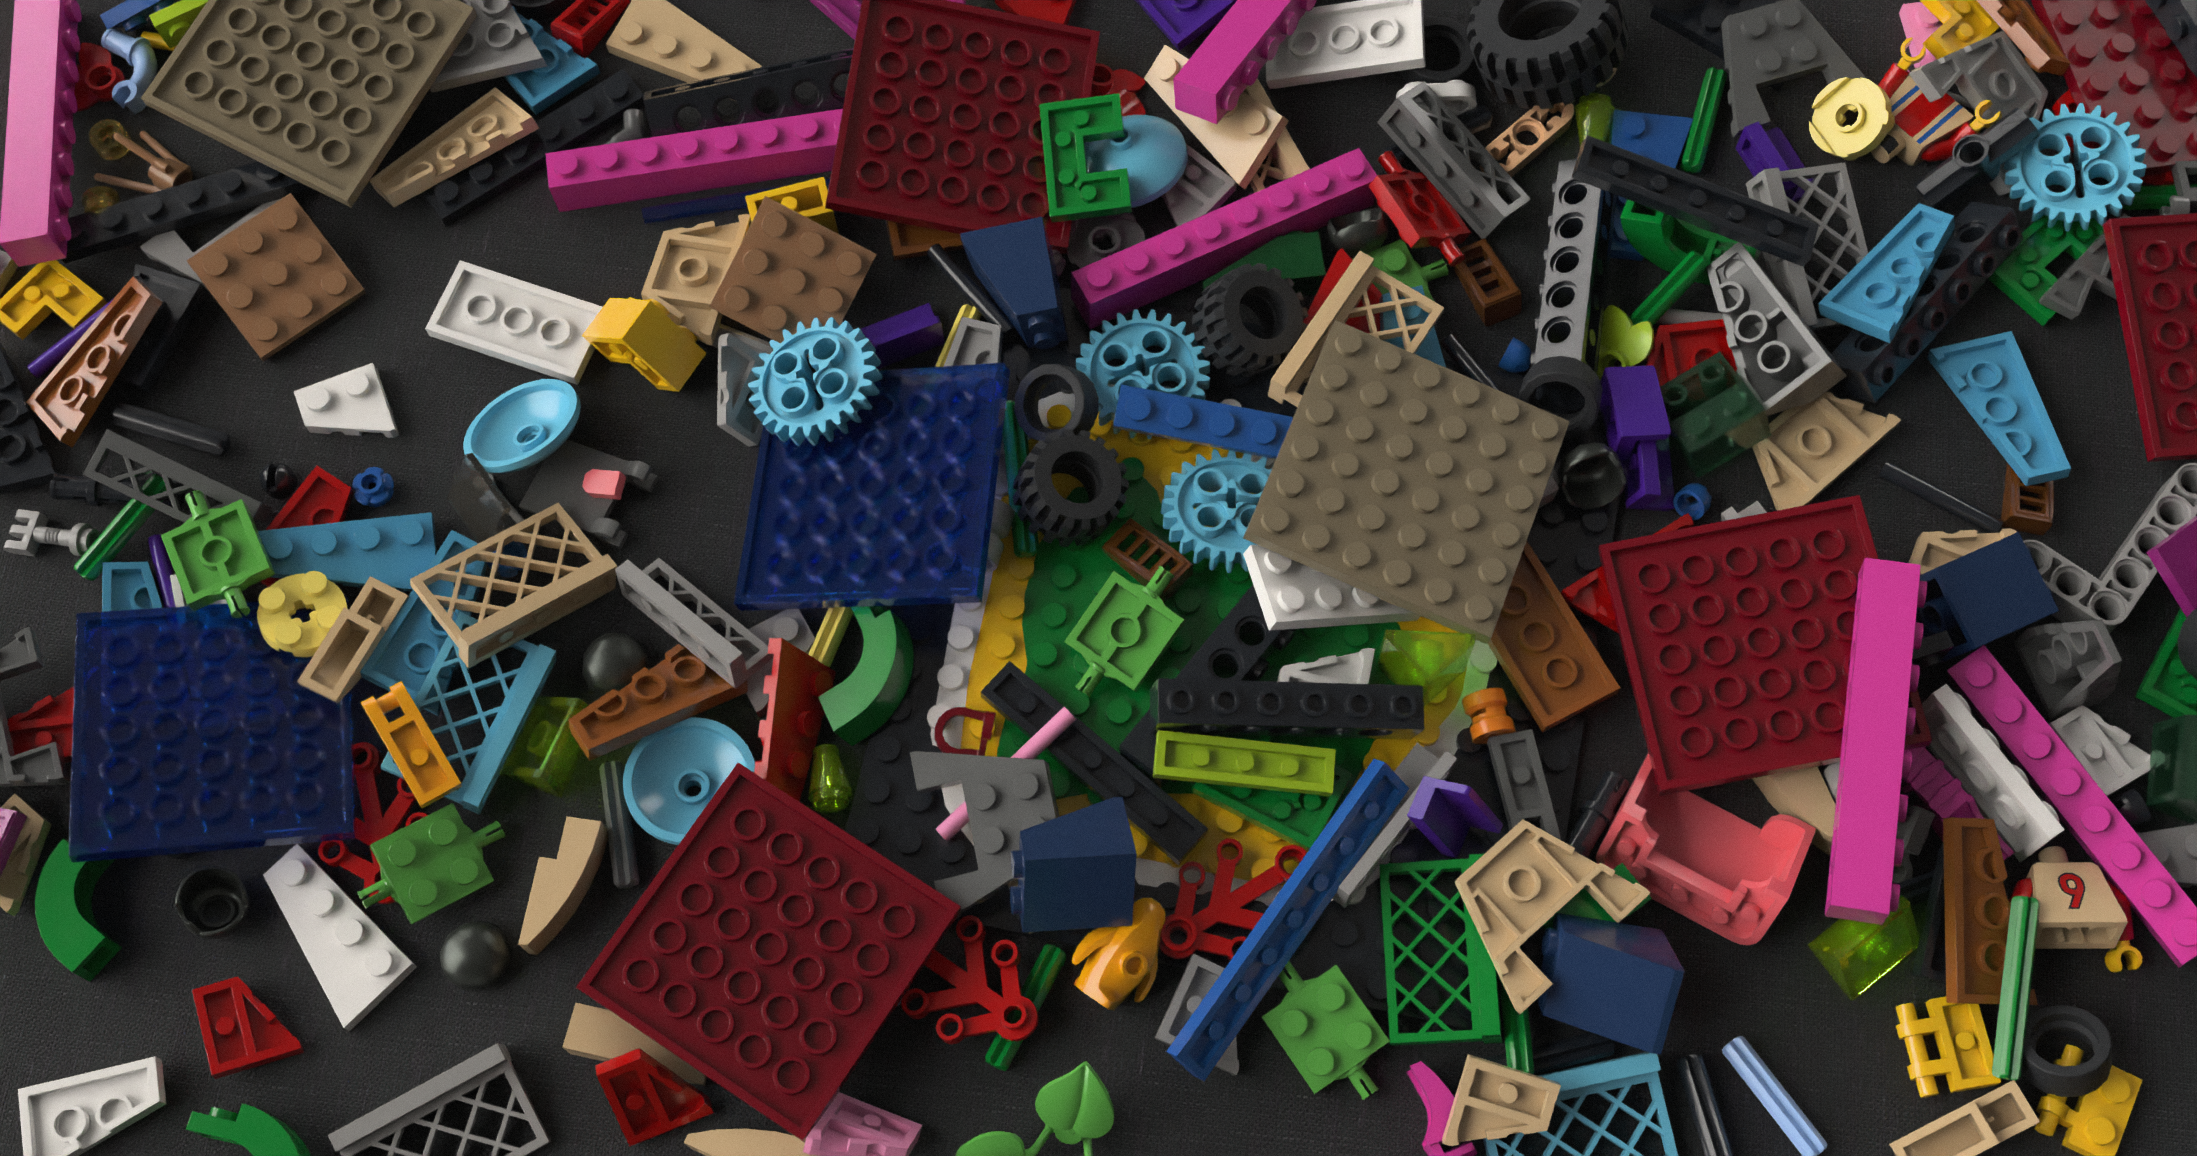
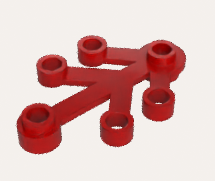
M360 742L347 750L344 764L346 769L357 780L365 822L341 810L340 805L328 796L317 798L312 803L310 812L312 817L321 825H332L370 846V844L396 832L417 800L412 792H406L407 782L405 779L399 778L397 782L399 793L383 816L376 776L382 770L380 766L384 759L375 746L367 742ZM366 752L368 754L367 760L360 765H356L355 758L359 754ZM326 805H332L330 815L320 817L321 809ZM423 812L412 814L407 819L405 827L428 815ZM329 837L320 844L318 854L321 860L329 866H340L364 879V889L379 882L381 878L380 865L372 850L373 863L349 852L348 846L339 838ZM339 845L340 853L338 856L331 859L328 858L329 849ZM375 892V893L369 895V897H371V896L377 894L378 892ZM389 896L377 903L391 904L396 901Z
M1227 838L1222 840L1216 850L1218 866L1209 906L1194 916L1192 914L1196 891L1204 885L1206 872L1204 867L1198 862L1190 861L1183 864L1179 870V883L1181 886L1175 913L1165 917L1160 935L1159 949L1166 956L1173 959L1187 958L1196 950L1228 957L1231 961L1234 956L1232 952L1233 947L1243 944L1247 937L1238 936L1231 940L1205 933L1204 931L1217 923L1253 930L1264 913L1242 908L1281 883H1286L1291 874L1284 870L1283 864L1289 860L1299 864L1306 855V850L1297 845L1282 847L1275 856L1273 867L1230 893L1235 868L1241 863L1243 858V847L1235 839ZM1225 847H1233L1237 850L1238 856L1233 860H1227L1222 856L1221 851ZM1188 870H1196L1201 878L1196 883H1189L1184 879L1183 875ZM1175 930H1181L1187 935V940L1182 944H1175L1171 941L1170 934Z
M969 915L963 917L956 926V933L964 943L967 972L934 950L924 966L955 988L925 993L917 988L910 989L901 999L902 1009L910 1018L922 1019L930 1012L978 1003L991 1013L963 1020L953 1013L945 1014L939 1018L936 1024V1031L945 1043L957 1044L966 1037L997 1032L1008 1041L1026 1039L1037 1027L1038 1012L1032 1001L1021 994L1018 964L1021 960L1019 949L1010 940H1000L991 950L993 961L1001 969L1003 997H1001L988 987L983 948L986 929L976 916ZM969 925L978 926V931L974 936H964V931ZM1012 949L1013 956L1010 960L1005 962L999 960V955L1003 950ZM914 998H923V1005L920 1009L910 1010L909 1005ZM1011 1011H1021L1022 1016L1017 1023L1011 1024L1007 1022V1016ZM951 1022L958 1023V1030L954 1035L947 1036L944 1034L946 1025Z

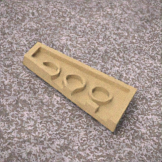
M495 87L369 181L377 193L393 207H396L538 130L539 127L530 114Z

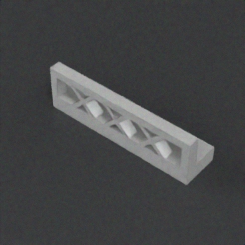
M660 558L643 570H640L629 560H626L615 569L622 595L735 689L773 659L774 655L767 654L768 646ZM659 575L669 581V591L662 588L654 579ZM693 601L696 603L697 614H694L681 602ZM709 625H723L726 628L725 637H722ZM737 648H751L756 654L745 662L743 653Z
M1418 742L1394 771L1409 787V790L1358 863L1340 884L1337 893L1332 899L1344 908L1347 907L1413 823L1407 817V814L1423 776L1446 781L1456 763L1457 758L1445 751L1439 759Z

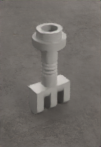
M18 509L15 519L28 525H12L9 534L22 539V541L6 540L3 549L13 554L35 556L39 544L45 543L68 546L73 555L81 557L100 536V532L94 529L92 525L86 523H78L72 530L46 527L49 518L41 512Z

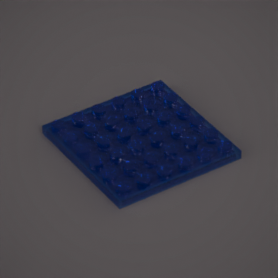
M1005 363L879 371L882 379L873 382L880 391L879 395L867 396L866 399L872 405V409H859L857 413L862 421L857 423L850 419L846 422L848 427L847 434L841 432L839 428L833 430L834 436L831 442L823 434L819 435L816 446H813L806 437L800 446H797L791 438L783 442L776 433L771 434L763 425L734 605L740 611L982 603L1010 370ZM815 389V390H814L815 393L819 396V398H820V400H821V403H820V404H822V405H821V410H822L823 407H824L823 401H822V397L819 395L817 389Z
M344 596L346 599L347 608L350 609L348 596ZM246 602L250 613L245 616L241 612L242 618L238 619L232 618L228 604L207 605L196 611H193L189 606L77 613L68 855L72 863L355 839L352 689L337 704L300 685L297 681L313 656L295 657L292 652H286L280 648L277 651L272 648L263 638L258 624L257 611L259 602ZM300 608L291 616V619L300 618L302 623L310 620L309 613L314 610Z

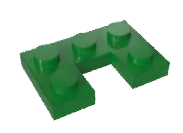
M1120 94L1039 104L1051 222L1131 213L1132 202L1127 168L1088 173L1085 142L1125 137Z
M2043 215L2022 232L2024 240L1988 279L2044 327L2058 314L2038 303L2044 293L2058 280L2046 268L2065 251L2077 260L2104 232L2103 226L2094 218L2090 219L2088 230H2083L2079 221H2073L2071 229L2065 231L2064 221L2057 220L2052 228H2048L2049 217Z
M2180 608L2135 697L2197 730V680L2185 670L2178 652V637L2182 624L2186 620V616Z
M1222 735L1221 737L1271 742L1273 736ZM1335 765L1333 794L1331 796L1198 782L1193 787V793L1293 845L1302 847L1308 852L1326 827L1351 779L1352 773Z

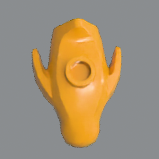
M1140 898L1133 904L1132 926L1102 927L1088 933L1079 943L1072 957V963L1077 965L1088 956L1083 970L1075 980L1074 985L1099 1004L1113 1011L1135 988L1134 1001L1139 1003L1144 1000L1155 980L1158 967L1157 953L1161 930L1165 922V911L1162 905L1153 898Z

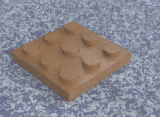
M291 193L186 260L263 362L366 294L364 288Z
M765 196L709 307L779 343L784 341L782 331L786 329L792 335L797 333V324L800 321L808 329L811 328L812 321L816 317L823 326H825L830 317H833L840 326L877 254Z

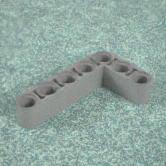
M2197 463L2182 465L2161 486L2098 579L2037 540L2024 541L2032 553L2033 561L2045 584L2050 588L2053 600L2059 610L2051 614L2053 617L2063 623L2099 620L2102 618L2095 612V609H2098L2108 619L2102 620L2109 634L2127 618L2158 572L2149 556L2140 551L2138 546L2149 551L2193 519L2197 514ZM2181 484L2187 486L2192 493L2186 491ZM2160 515L2165 516L2171 525L2162 520ZM2116 577L2127 582L2129 588L2122 586ZM2056 584L2064 586L2070 595L2063 594Z

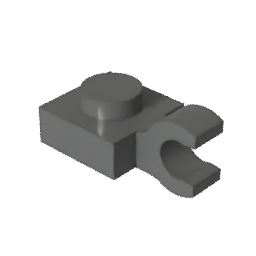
M1908 805L1905 822L1897 823L1896 838L1904 840V852L1901 866H1894L1892 879L1894 884L1912 878L1913 868L1909 856L1910 854L1919 856L1922 846L1928 838L1929 829L1935 814L1922 807Z

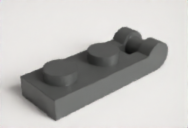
M1533 730L1489 737L1487 744L1509 830L1513 829L1522 819L1527 822L1539 820L1543 831L1561 840Z

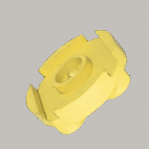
M1845 77L1831 82L1817 95L1812 105V109L1815 111L1812 116V122L1809 121V131L1814 142L1822 150L1833 156L1851 161L1874 150L1893 128L1895 117L1891 111L1890 99L1880 86L1869 79H1850ZM1849 109L1853 112L1858 111L1857 121L1852 126L1847 125L1843 127L1842 124L1846 121L1844 113Z
M309 571L306 574L301 573L284 577L270 587L265 588L259 595L257 620L263 638L272 648L277 651L280 648L283 651L292 652L295 657L314 656L343 608H347L344 594L335 583L329 581L319 571ZM300 608L314 610L309 613L310 620L302 623L300 618L291 619V616Z

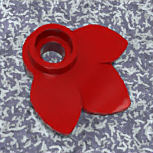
M82 43L79 51L80 64L76 65L79 80L75 82L74 91L77 101V112L90 108L98 101L106 102L113 100L112 90L114 86L126 80L121 70L113 66V57L107 49L93 43Z
M1095 63L1090 97L1119 93L1123 116L1146 114L1143 104L1135 94L1145 86L1146 81L1131 71L1124 69L1113 71L1104 64Z

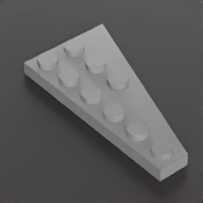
M459 0L473 7L477 17L430 89L432 92H437L546 67L547 64L509 0Z

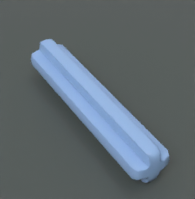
M1738 1036L1723 1047L1722 1053L1801 1155L1817 1156L1822 1153L1827 1147V1142L1745 1037Z

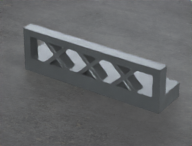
M1425 81L1399 96L1377 122L1481 239L1491 236L1507 218L1519 211L1531 200ZM1420 98L1428 106L1431 113L1423 111L1414 100ZM1443 130L1450 131L1456 137L1457 142L1450 141L1444 135ZM1470 159L1477 161L1483 167L1484 172L1476 170L1471 165ZM1497 189L1503 190L1513 202L1508 205L1499 196Z
M108 429L83 475L184 523L192 517V514L187 515L182 512L177 495L192 490L203 492L209 509L222 508L242 499L248 506L254 523L256 519L264 523L272 509L247 495ZM110 450L124 457L129 473L109 478L99 473ZM133 461L145 467L136 470ZM156 471L162 474L167 491L149 497L143 493L138 477ZM171 479L183 484V486L174 488ZM131 480L134 489L122 484V482ZM170 498L172 507L160 501ZM210 498L223 504L213 507Z

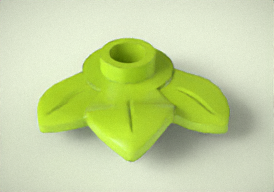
M1609 305L1606 308L1603 317L1597 371L1600 381L1605 367H1614V363L1617 360L1621 362L1622 367L1637 366V364L1644 361L1650 355L1654 342V330L1651 322H1640L1633 326L1632 321L1623 310L1614 305Z

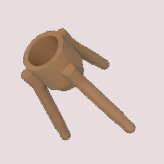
M141 131L140 137L162 158H157L120 133H115L113 137L116 141L151 164L148 170V177L152 180L153 185L101 173L94 175L97 181L148 194L191 182L193 179L191 167L179 161L146 131Z

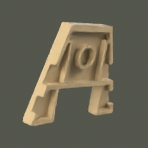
M1524 819L1455 881L1457 889L1513 1007L1519 1014L1524 1012L1553 985L1520 949V946L1581 889H1585L1617 923L1650 894L1642 885L1638 883L1633 884L1615 874V870L1601 862L1597 864L1575 852L1574 847Z

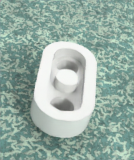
M1463 80L1428 84L1456 116L1477 106L1475 88ZM1416 81L1406 84L1404 88L1397 92L1396 99L1422 82ZM1420 98L1414 100L1423 111L1431 113L1428 106Z

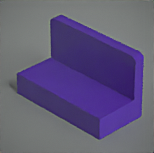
M1759 121L1744 127L1735 148L1754 177L1764 169L1779 167L1780 171L1805 168L1780 128L1776 127L1765 132ZM1792 181L1783 182L1786 196L1794 202H1798L1805 191Z
M929 303L860 329L876 349L875 354L881 361V364L876 367L877 369L945 344L942 323L939 316H934Z
M1652 365L1605 367L1600 381L1603 390L1600 410L1608 444L1617 453L1620 460H1629L1636 441L1668 439L1671 433L1656 369Z
M1669 440L1636 441L1629 460H1621L1626 478V486L1624 488L1626 508L1656 511L1672 510L1675 507L1673 503L1674 487Z
M1423 776L1407 814V817L1442 855L1454 858L1458 857L1470 827L1500 833L1503 826L1502 822L1472 787Z

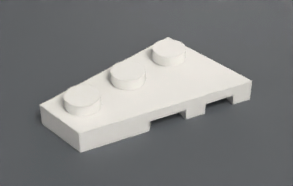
M150 1057L18 1089L23 1156H79L166 1105L162 1060L157 1057Z

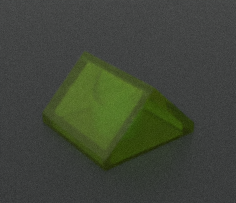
M1386 629L1378 656V668L1395 685H1422L1425 707L1465 671L1475 645V634Z
M538 696L499 774L561 798L583 753V750L571 734L568 720L588 707L587 703L579 698Z
M1900 895L1897 911L1889 912L1882 925L1839 919L1809 943L1808 946L1842 991L1853 1001L1914 951L1919 944V935L1910 902Z

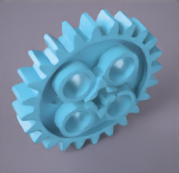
M2079 103L2076 113H2070L2065 104H2061L2060 113L2057 116H2054L2050 110L2045 109L2042 123L2033 117L2029 118L2039 131L2040 136L2005 161L2004 169L2008 170V172L2005 174L2004 182L2006 185H2013L2010 188V199L2022 197L2019 204L2020 211H2025L2031 207L2034 208L2032 221L2034 222L2043 215L2048 216V228H2052L2057 220L2064 221L2065 231L2071 229L2073 221H2079L2083 230H2088L2089 221L2092 218L2103 226L2106 223L2107 211L2119 217L2123 208L2122 204L2131 206L2135 196L2133 192H2140L2143 183L2140 177H2144L2147 166L2140 163L2144 161L2145 149L2136 148L2139 145L2140 135L2127 136L2131 123L2125 122L2116 126V112L2111 113L2106 118L2100 117L2101 106L2097 105L2092 113L2088 114L2085 113L2083 103ZM2066 136H2071L2073 140L2074 164L2077 170H2081L2078 183L2083 198H2078L2076 195L2075 171L2072 163H2068L2070 147L2068 146ZM2094 141L2100 144L2101 147L2090 149L2085 147L2083 143ZM2044 149H2053L2056 150L2059 154L2055 156H2046L2043 155L2040 151ZM2101 177L2106 179L2109 184L2096 185L2090 180ZM2051 185H2060L2063 186L2066 189V191L2061 193H2055L2050 191L2047 187Z
M1134 309L1132 320L1128 321L1121 313H1117V325L1113 326L1110 322L1103 320V334L1091 330L1089 332L1091 344H1081V355L1083 357L1076 358V369L1085 373L1095 386L1099 398L1098 412L1100 411L1098 418L1100 426L1107 424L1110 420L1114 424L1121 384L1205 400V392L1203 390L1209 389L1210 377L1206 376V374L1210 373V361L1203 360L1206 357L1201 352L1205 347H1196L1198 342H1196L1194 333L1185 336L1186 323L1184 321L1175 327L1171 326V314L1169 313L1162 321L1156 320V313L1153 309H1151L1147 319H1141L1138 309ZM1150 346H1160L1164 350L1160 353H1150L1145 349ZM1112 359H1120L1125 364L1113 367L1108 365L1107 362ZM1171 380L1177 382L1179 385L1175 388L1168 389L1164 388L1160 384L1164 381ZM1113 428L1114 434H1118L1121 431ZM1129 431L1130 438L1134 439L1137 433ZM1146 435L1148 439L1152 438L1151 435Z
M816 317L812 321L811 328L808 329L800 321L797 324V333L793 335L784 329L782 331L784 341L779 343L770 340V346L773 348L772 353H760L758 355L765 363L764 366L754 367L751 370L758 378V380L748 383V387L754 393L749 398L750 403L756 408L754 414L771 434L776 433L783 442L791 438L797 446L801 445L805 437L813 446H816L821 434L831 442L834 436L833 430L837 428L844 434H847L848 427L846 422L851 419L854 422L860 423L862 420L857 413L859 409H872V405L866 399L867 396L879 395L880 392L873 383L882 379L881 373L876 368L881 364V361L875 354V347L859 328L853 329L846 320L839 326L833 317L828 319L825 326ZM808 353H809V357H810L809 362H810L811 366L815 369V371H816L815 373H813L812 369H811L810 366L808 365V361H807V354H808ZM815 389H817L819 395L822 397V401H823V405H824V407H823L822 410H821V405H822V404H820V403H821V400H820L819 396L815 393V391H814Z
M1213 449L1211 460L1207 461L1201 454H1196L1195 466L1184 461L1181 474L1176 472L1171 474L1170 485H1165L1161 514L1164 515L1163 529H1170V543L1180 541V554H1186L1193 550L1194 564L1201 562L1204 558L1210 559V570H1214L1218 563L1222 562L1225 563L1227 573L1232 572L1234 563H1240L1244 571L1249 572L1243 553L1250 545L1257 544L1243 539V536L1271 472V469L1268 470L1266 468L1267 457H1262L1255 463L1251 461V454L1245 453L1242 458H1236L1235 451L1229 450L1227 457H1221L1219 452Z

